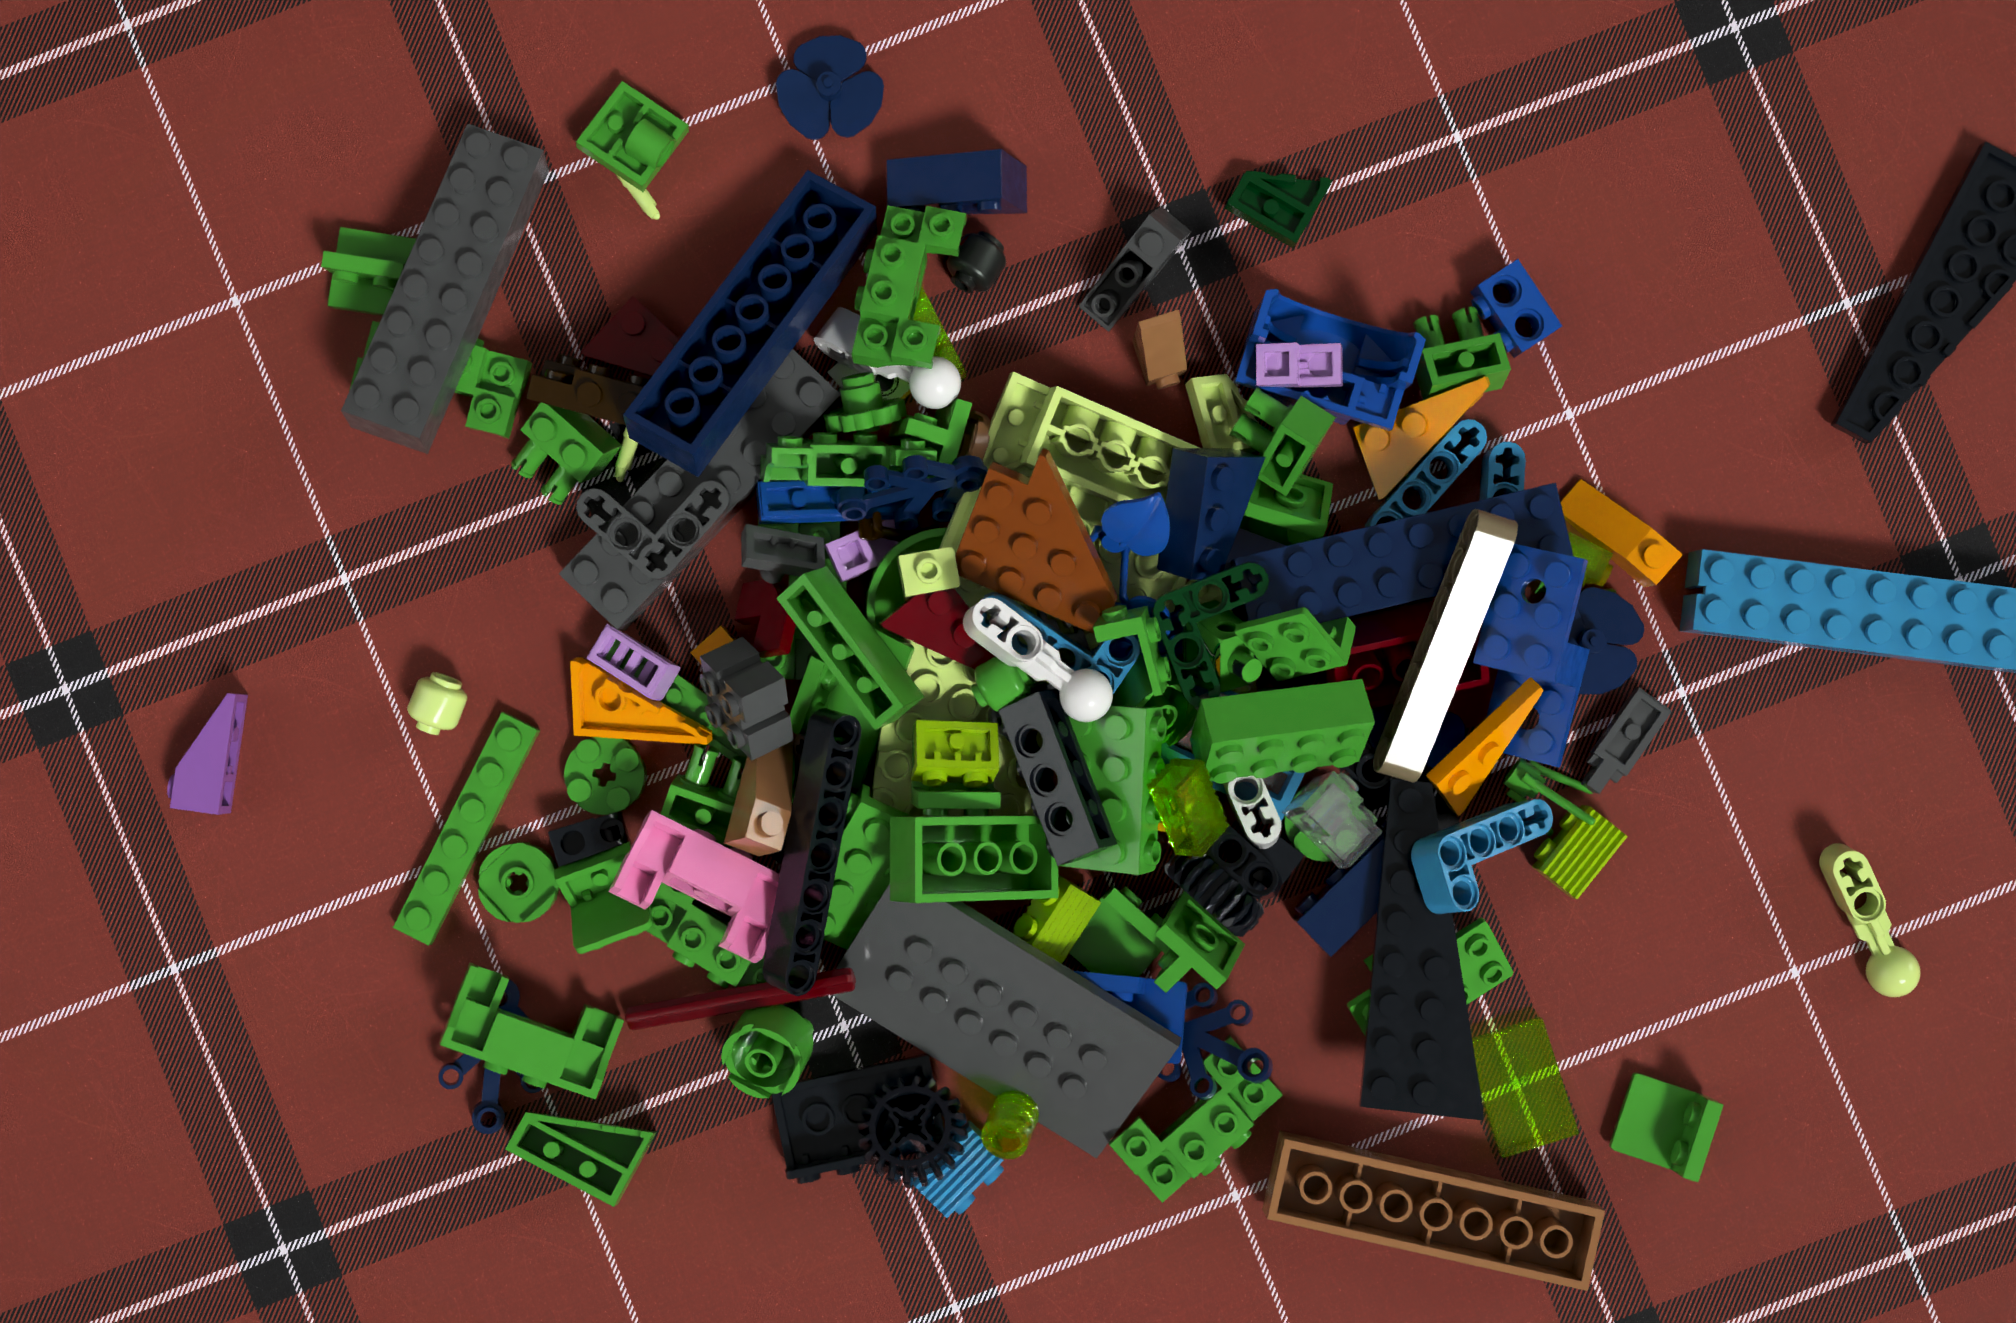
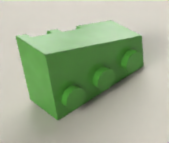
M525 1112L505 1150L615 1207L620 1202L657 1132L537 1112Z

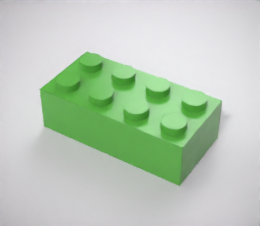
M1363 679L1201 699L1190 742L1200 782L1214 781L1215 783L1222 784L1231 782L1239 777L1254 776L1256 778H1267L1277 772L1294 771L1296 773H1305L1316 767L1331 765L1337 768L1348 767L1355 762H1359L1375 720Z
M1036 815L890 817V901L932 903L1058 898V866L1055 858L1047 850L1046 835L1040 819Z

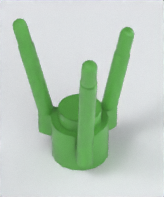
M1520 758L1506 775L1503 784L1510 788L1506 795L1516 802L1527 801L1526 795L1533 799L1540 792L1589 825L1595 824V819L1544 785L1546 779L1541 775L1574 789L1593 794L1581 785V781L1544 767L1538 762L1531 760L1527 762L1523 758ZM1551 828L1546 835L1551 836L1554 833L1553 829Z

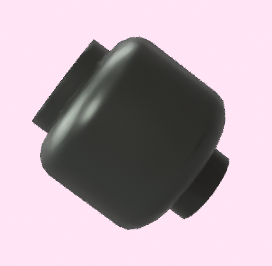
M979 231L977 234H966L960 241L958 257L950 255L947 259V267L952 274V283L966 293H971L972 290L978 292L988 291L1006 266L1002 243L994 236L983 231Z

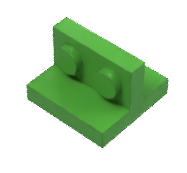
M340 227L336 252L324 251L321 264L322 268L332 273L327 306L334 309L383 316L416 238Z
M956 398L950 405L937 409L934 418L915 413L914 416L907 415L905 419L892 423L888 437L900 441L904 438L925 440V446H930L937 450V462L951 464L957 458L972 403ZM928 474V476H927V478L936 477V476L929 475V474Z
M1301 474L1287 496L1257 479L1239 528L1287 546L1323 538L1328 525L1333 483Z
M1184 891L1174 901L1155 933L1170 949L1157 963L1161 970L1154 983L1167 993L1193 968L1217 990L1228 979L1245 943Z

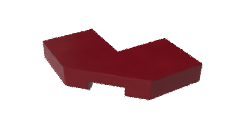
M764 579L743 583L734 618L735 621L743 625L759 623L753 647L759 652L761 658L789 654L796 628L794 621L776 599L784 592L779 583H768Z

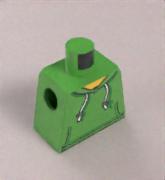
M1213 600L1201 605L1206 608H1214L1220 602ZM1230 610L1196 622L1218 677L1220 692L1249 685L1258 679L1262 672V663L1254 658V654L1235 634L1237 624L1244 623ZM1189 622L1183 626V631L1192 630ZM1184 638L1183 662H1189L1197 656L1198 645L1193 639ZM1204 661L1195 668L1183 669V678L1191 673L1195 685L1207 689L1213 688L1212 683H1205L1198 670L1207 668Z

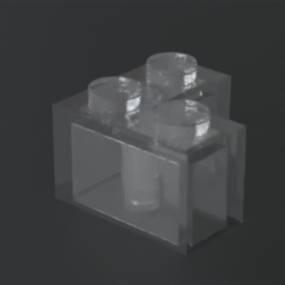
M1335 771L1315 777L1282 813L1338 868L1342 869L1351 867L1383 831L1375 824L1378 821L1376 816L1365 806L1361 805L1364 799L1357 793L1359 790L1357 784L1346 774L1341 772L1338 775Z

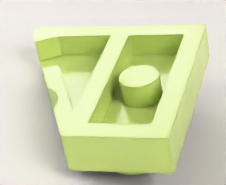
M1227 374L1191 378L1185 386L1203 448H1232L1248 453L1257 452L1237 438L1230 436V432L1243 413L1258 423L1254 418L1255 415L1243 410L1248 401L1240 395L1238 387Z

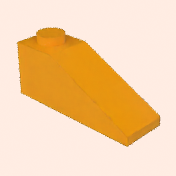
M1579 479L1560 501L1564 519L1644 588L1657 585L1683 555L1652 527L1582 479Z

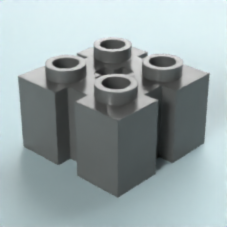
M740 637L700 656L703 674H700L699 679L703 690L707 694L709 704L705 706L707 718L713 727H720L726 733L733 748H740L752 761L794 740L791 717L784 707L788 703L785 678L768 661L762 663L759 652L744 637Z

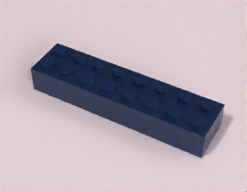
M807 170L623 414L629 438L699 477L878 233L876 206Z
M1556 483L1234 558L1230 561L1231 567L1246 562L1255 563L1265 569L1269 579L1268 588L1261 597L1240 605L1244 622L1305 607L1319 623L1434 597L1438 593L1468 515L1475 508L1515 520L1518 524V531L1514 544L1573 556ZM1248 569L1242 572L1243 579L1235 583L1236 590L1245 587L1252 593L1256 591L1255 583L1260 581L1259 574H1251Z

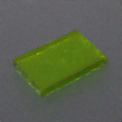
M1537 1017L1472 1038L1481 1098L1499 1155L1502 1158L1579 1134L1543 1018Z

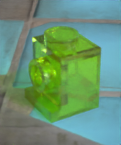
M1568 532L1573 556L1588 560L1582 587H1584L1585 583H1594L1602 587L1609 578L1613 565L1609 564L1613 553Z

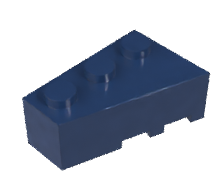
M1002 149L888 159L887 206L925 212L926 206L966 214H1026L1027 166Z
M1173 448L1166 497V507L1170 519V537L1165 549L1159 553L1158 570L1189 580H1200L1223 571L1265 457L1232 448Z

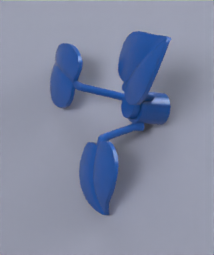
M1160 492L1143 498L1123 500L1110 505L1103 512L1102 526L1095 525L1092 533L1089 535L1092 542L1099 538L1102 546L1107 551L1112 553L1121 552L1119 599L1121 602H1115L1114 606L1126 605L1127 610L1148 606L1150 618L1153 617L1152 608L1156 599L1147 596H1135L1129 600L1127 596L1128 562L1130 550L1141 556H1152L1162 552L1168 544L1170 519L1165 501ZM1165 606V609L1160 612V617L1169 618L1172 622L1171 614ZM1167 630V631H1166L1167 637L1169 636V634H1170V632H1171L1170 630ZM1119 638L1125 642L1132 644V642L1128 638ZM1162 639L1160 642H1157L1158 646L1163 644Z

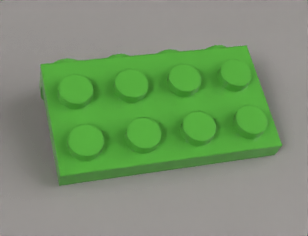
M1111 704L1108 712L1103 717L1092 722H1080L1068 716L1117 844L1079 861L1060 866L1132 875L1153 872L1161 857V845L1157 841L1158 824L1163 815V804L1159 800L1160 782L1163 780L1165 773V763L1161 758L1162 741L1167 732V723L1163 717V709L1154 706L1137 707ZM1067 809L1066 820L1068 824L1071 826L1073 822V817L1071 812Z
M865 784L860 785L856 794L850 792L823 938L847 950L890 883V817L912 816L869 797L870 787Z

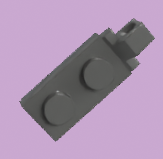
M1640 687L1634 688L1590 751L1591 754L1586 762L1592 767L1581 781V785L1593 794H1600L1609 780L1617 783L1622 776H1627L1671 714V710Z

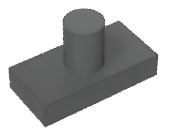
M746 524L741 533L742 567L760 570L761 577L766 582L772 584L779 583L785 574L800 577L804 573L825 567L824 538Z

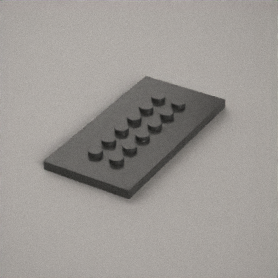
M890 883L836 967V969L852 968L856 983L853 991L833 996L1095 1158H1098L1173 1056L1182 1039L963 902L908 903L890 901Z

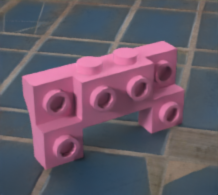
M651 810L646 815L630 851L625 855L608 892L646 910L652 904L662 882L731 916L719 946L750 962L757 963L763 958L766 951L780 874L753 861V857L746 851L735 847L729 849L717 843L716 838L704 830L695 829L693 831Z

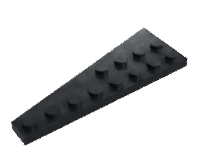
M1988 142L1979 145L1831 426L1864 444L1871 443L1899 413L1902 406L1916 390L1931 377L1930 375L1944 359L1956 350V346L1972 329H1975L2013 287L2012 284L2016 281V157Z
M1390 779L1359 1106L1483 1121V1105L1453 914H1435L1427 908L1411 859L1412 847L1416 841L1440 831L1433 786L1430 782L1417 781L1412 783L1401 779Z

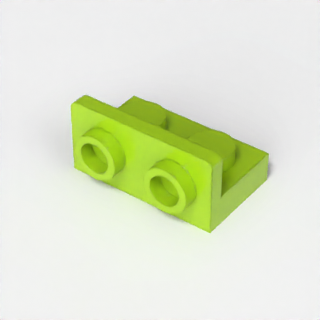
M937 720L915 721L912 781H922L924 785L931 787L942 786L947 782L963 783L964 786L969 788H980L993 783L999 771L998 723Z

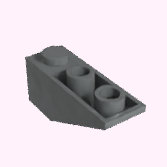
M1162 206L1148 215L1078 307L1109 332L1169 262L1192 231Z

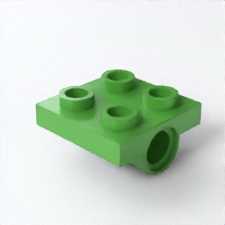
M621 81L578 138L576 147L644 192L689 132V125Z

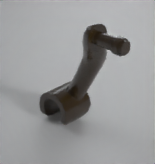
M878 511L873 512V518H863L857 521L859 538L866 541L884 538L900 542L915 533L939 528L938 525L934 524L922 529L918 526L915 530L905 532L882 526L881 513Z

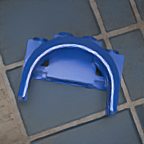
M1278 289L1266 290L1265 295L1254 312L1234 383L1255 390L1259 387L1263 392L1270 394L1271 397L1287 407L1290 404L1294 406L1300 396H1303L1335 416L1334 422L1345 425L1352 419L1391 431L1404 390L1413 383L1426 339L1417 332L1404 333L1388 330L1327 313L1281 295ZM1297 342L1299 345L1341 343L1343 386H1257L1256 344Z

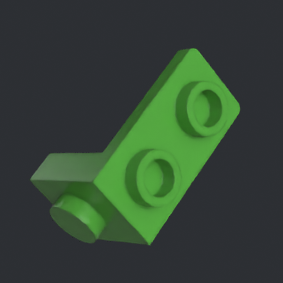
M1118 605L1103 610L1102 615L1098 617L1093 626L1097 643L1137 634L1154 697L1163 695L1167 687V681H1171V669L1167 657L1160 656L1157 642L1161 641V631L1157 618H1150L1148 606L1127 610L1126 605Z

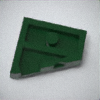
M1246 171L1224 209L1294 249L1333 180L1325 177H1320L1319 181L1296 179V175L1291 174L1271 176L1266 172Z

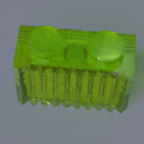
M1174 758L1169 760L1170 763L1165 765L1166 768L1161 769V773L1156 774V778L1151 779L1152 782L1147 784L1175 855L1202 857L1230 824L1226 822L1227 817L1223 815L1222 804L1218 800L1219 797L1215 795L1216 790L1212 788L1213 783L1209 781L1211 777L1209 776V771L1204 766L1205 762L1199 759Z

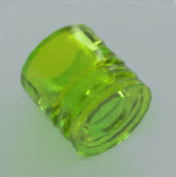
M1014 1090L1005 1091L997 1096L981 1131L983 1145L991 1154L1003 1159H1015L1024 1154L1039 1120L1040 1112L1035 1101L1025 1093Z

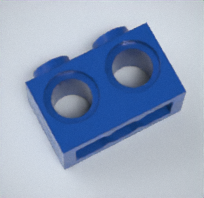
M1519 259L1477 285L1470 292L1473 296L1471 300L1472 306L1477 308L1479 317L1483 320H1489L1496 331L1493 334L1500 333L1506 353L1510 352L1513 358L1562 327V324ZM1500 285L1509 291V303L1503 304L1494 298V286ZM1516 319H1525L1531 324L1532 334L1530 337H1523L1517 333L1515 329Z

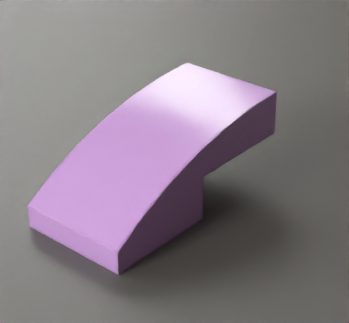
M1297 342L1256 344V385L1261 387L1343 386L1342 344L1299 345Z
M894 520L882 522V526L896 529ZM855 531L825 544L824 547L840 582H844L875 570L884 555L899 542L884 538L866 541L860 539L858 531Z

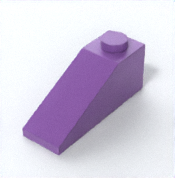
M226 694L176 766L175 774L171 775L167 786L168 798H171L170 808L216 815L231 813L248 699L247 694Z

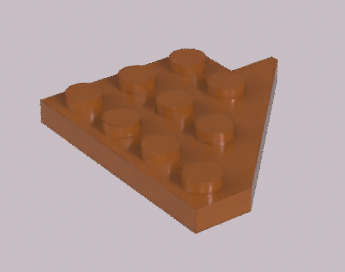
M1042 449L1031 477L992 462L955 555L959 576L1094 634L1093 626L1098 617L1102 615L1103 610L1115 605L1118 595L1050 451Z

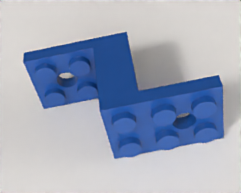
M1518 544L1513 545L1485 615L1473 661L1475 664L1498 669L1486 718L1530 677L1544 691L1534 705L1539 714L1538 724L1530 730L1520 726L1504 750V754L1554 767L1561 766L1590 649L1568 643L1588 564L1586 559ZM1541 580L1546 587L1545 597L1540 602L1532 604L1526 599L1525 589L1530 582Z

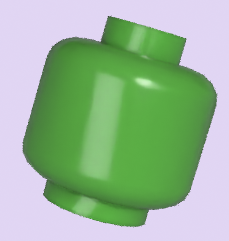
M995 656L976 667L974 671L976 683L971 686L977 702L982 707L989 705L991 709L999 713L998 710L1032 694L1031 685L1036 682L1018 667L1009 666Z

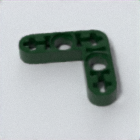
M1251 562L1238 564L1166 592L1154 602L1152 613L1153 617H1156L1158 620L1164 647L1181 691L1188 703L1194 707L1199 708L1201 698L1198 695L1191 696L1190 689L1195 687V682L1191 673L1183 678L1182 669L1195 668L1204 661L1207 668L1198 671L1205 683H1212L1213 688L1207 690L1208 698L1219 697L1221 691L1218 677L1196 622L1261 597L1268 588L1269 579L1265 569L1258 564ZM1248 569L1253 575L1259 574L1260 581L1255 583L1256 591L1250 593L1245 587L1234 590L1233 592L1238 599L1230 602L1229 590L1222 581L1223 577L1230 576V583L1233 584L1243 579L1242 572ZM1208 584L1218 586L1222 592L1221 602L1214 608H1206L1199 602V591ZM1171 600L1174 605H1182L1183 611L1177 614L1180 625L1183 627L1189 622L1192 628L1191 631L1178 632L1168 639L1166 631H1172L1174 627L1169 618L1160 617V612L1165 609V601ZM1184 638L1193 639L1198 645L1197 656L1189 662L1180 661L1174 652L1177 642Z

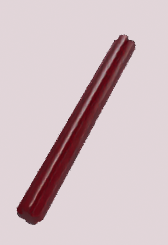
M840 968L818 972L813 987L809 992L801 996L792 995L770 985L768 982L631 1006L627 1009L625 1020L629 1029L634 1031L853 991L856 978L852 968Z

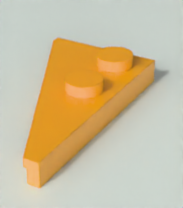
M1488 377L1480 378L1399 409L1391 431L1365 423L1353 427L1379 500L1387 498L1409 472H1412L1421 462V459L1454 427L1453 425L1483 396V393L1490 385Z
M576 657L570 661L574 736L707 745L712 741V730L661 701L649 699L583 657Z
M1531 677L1426 775L1448 807L1458 816L1465 811L1543 693L1542 687Z

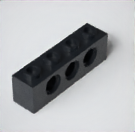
M1058 689L1038 691L998 710L1002 719L1001 727L1003 734L1012 745L1017 758V771L1026 782L1031 795L1032 810L1036 817L1040 819L1046 835L1047 850L1055 858L1057 866L1079 861L1116 845L1117 841L1068 715L1061 706ZM1038 731L1040 732L1043 739V744L1041 748L1038 746L1036 741V735ZM1052 770L1055 771L1058 778L1056 787L1051 781ZM1067 809L1071 812L1073 817V822L1071 826L1068 824L1066 820Z

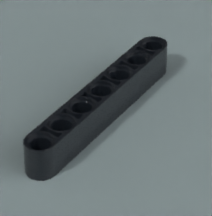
M827 708L815 711L807 724L763 963L764 979L770 985L795 996H801L809 992L816 980L861 738V726L855 717Z

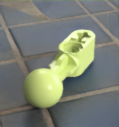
M1840 843L1829 845L1822 851L1819 865L1838 907L1846 913L1857 938L1866 941L1872 954L1866 965L1868 982L1875 991L1887 997H1901L1909 994L1920 980V966L1910 951L1895 946L1889 934L1892 924L1885 910L1886 900L1867 858L1847 845ZM1845 867L1847 874L1841 872L1840 870ZM1866 892L1867 899L1865 904L1855 909L1854 902L1856 897Z

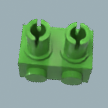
M1468 307V315H1466L1465 308L1457 310L1452 314V320L1455 323L1460 339L1458 342L1445 344L1437 315H1430L1429 323L1426 316L1417 319L1413 323L1416 332L1426 339L1415 374L1423 400L1483 377H1488L1490 385L1485 392L1502 389L1511 371L1500 333L1484 336L1476 307Z
M1257 387L1243 410L1252 413L1274 427L1273 432L1243 413L1230 432V436L1237 438L1259 452V456L1265 457L1258 479L1287 496L1307 467L1336 417L1303 396H1300L1294 406L1290 404L1287 407Z
M540 402L521 428V431L528 436L529 440L517 457L512 460L511 466L514 470H517L520 465L523 466L518 474L525 478H532L536 470L549 455L559 464V467L548 482L543 485L541 492L545 497L552 492L553 494L548 500L554 504L562 505L578 481L583 483L599 476L622 445L587 414Z
M694 744V750L685 775L678 774L671 783L661 815L693 831L695 829L704 830L712 834L716 838L717 843L732 848V846L724 844L741 781L742 774L740 772L745 758L740 756L732 758V764L724 788H717L710 785L708 781L720 751L710 746L703 761L702 758L707 745Z

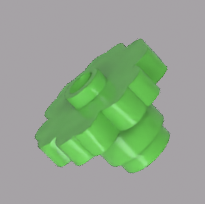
M863 372L841 378L843 387L839 390L843 407L831 410L823 415L826 431L829 433L841 431L870 433L880 430L881 425L901 420L902 417L907 416L904 399H883L880 383L875 381L873 372Z

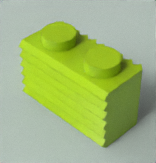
M1581 805L1579 808L1595 819V824L1589 825L1570 812H1567L1559 823V826L1563 829L1553 841L1548 838L1539 846L1534 854L1537 861L1532 866V868L1567 896L1576 900L1628 837L1600 813L1586 805Z
M1058 874V898L1031 900V905L1027 907V912L1023 913L1017 920L1013 934L1062 964L1102 902Z

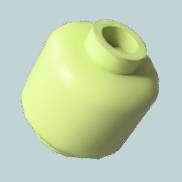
M432 672L430 677L419 679L407 707L409 715L417 721L416 728L433 735H439L440 730L454 729L459 723L468 698L465 691L461 688L462 682L437 672Z

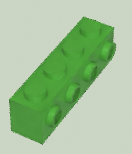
M827 566L804 573L776 598L874 730L898 720L925 697Z

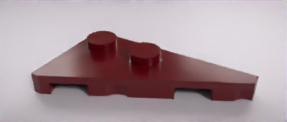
M632 296L584 347L581 353L588 359L602 361L619 366L622 369L636 371L652 377L680 339Z
M955 589L914 595L879 622L884 629L974 670L977 666L995 657L965 632L963 618L969 606Z

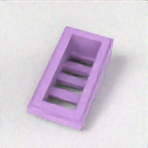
M610 624L605 625L587 656V659L644 696L656 701H661L665 697L680 671V666L622 631L617 630ZM617 639L621 643L611 660L608 661L605 657ZM631 648L634 652L624 669H621L620 665ZM645 657L648 661L637 678L634 674Z

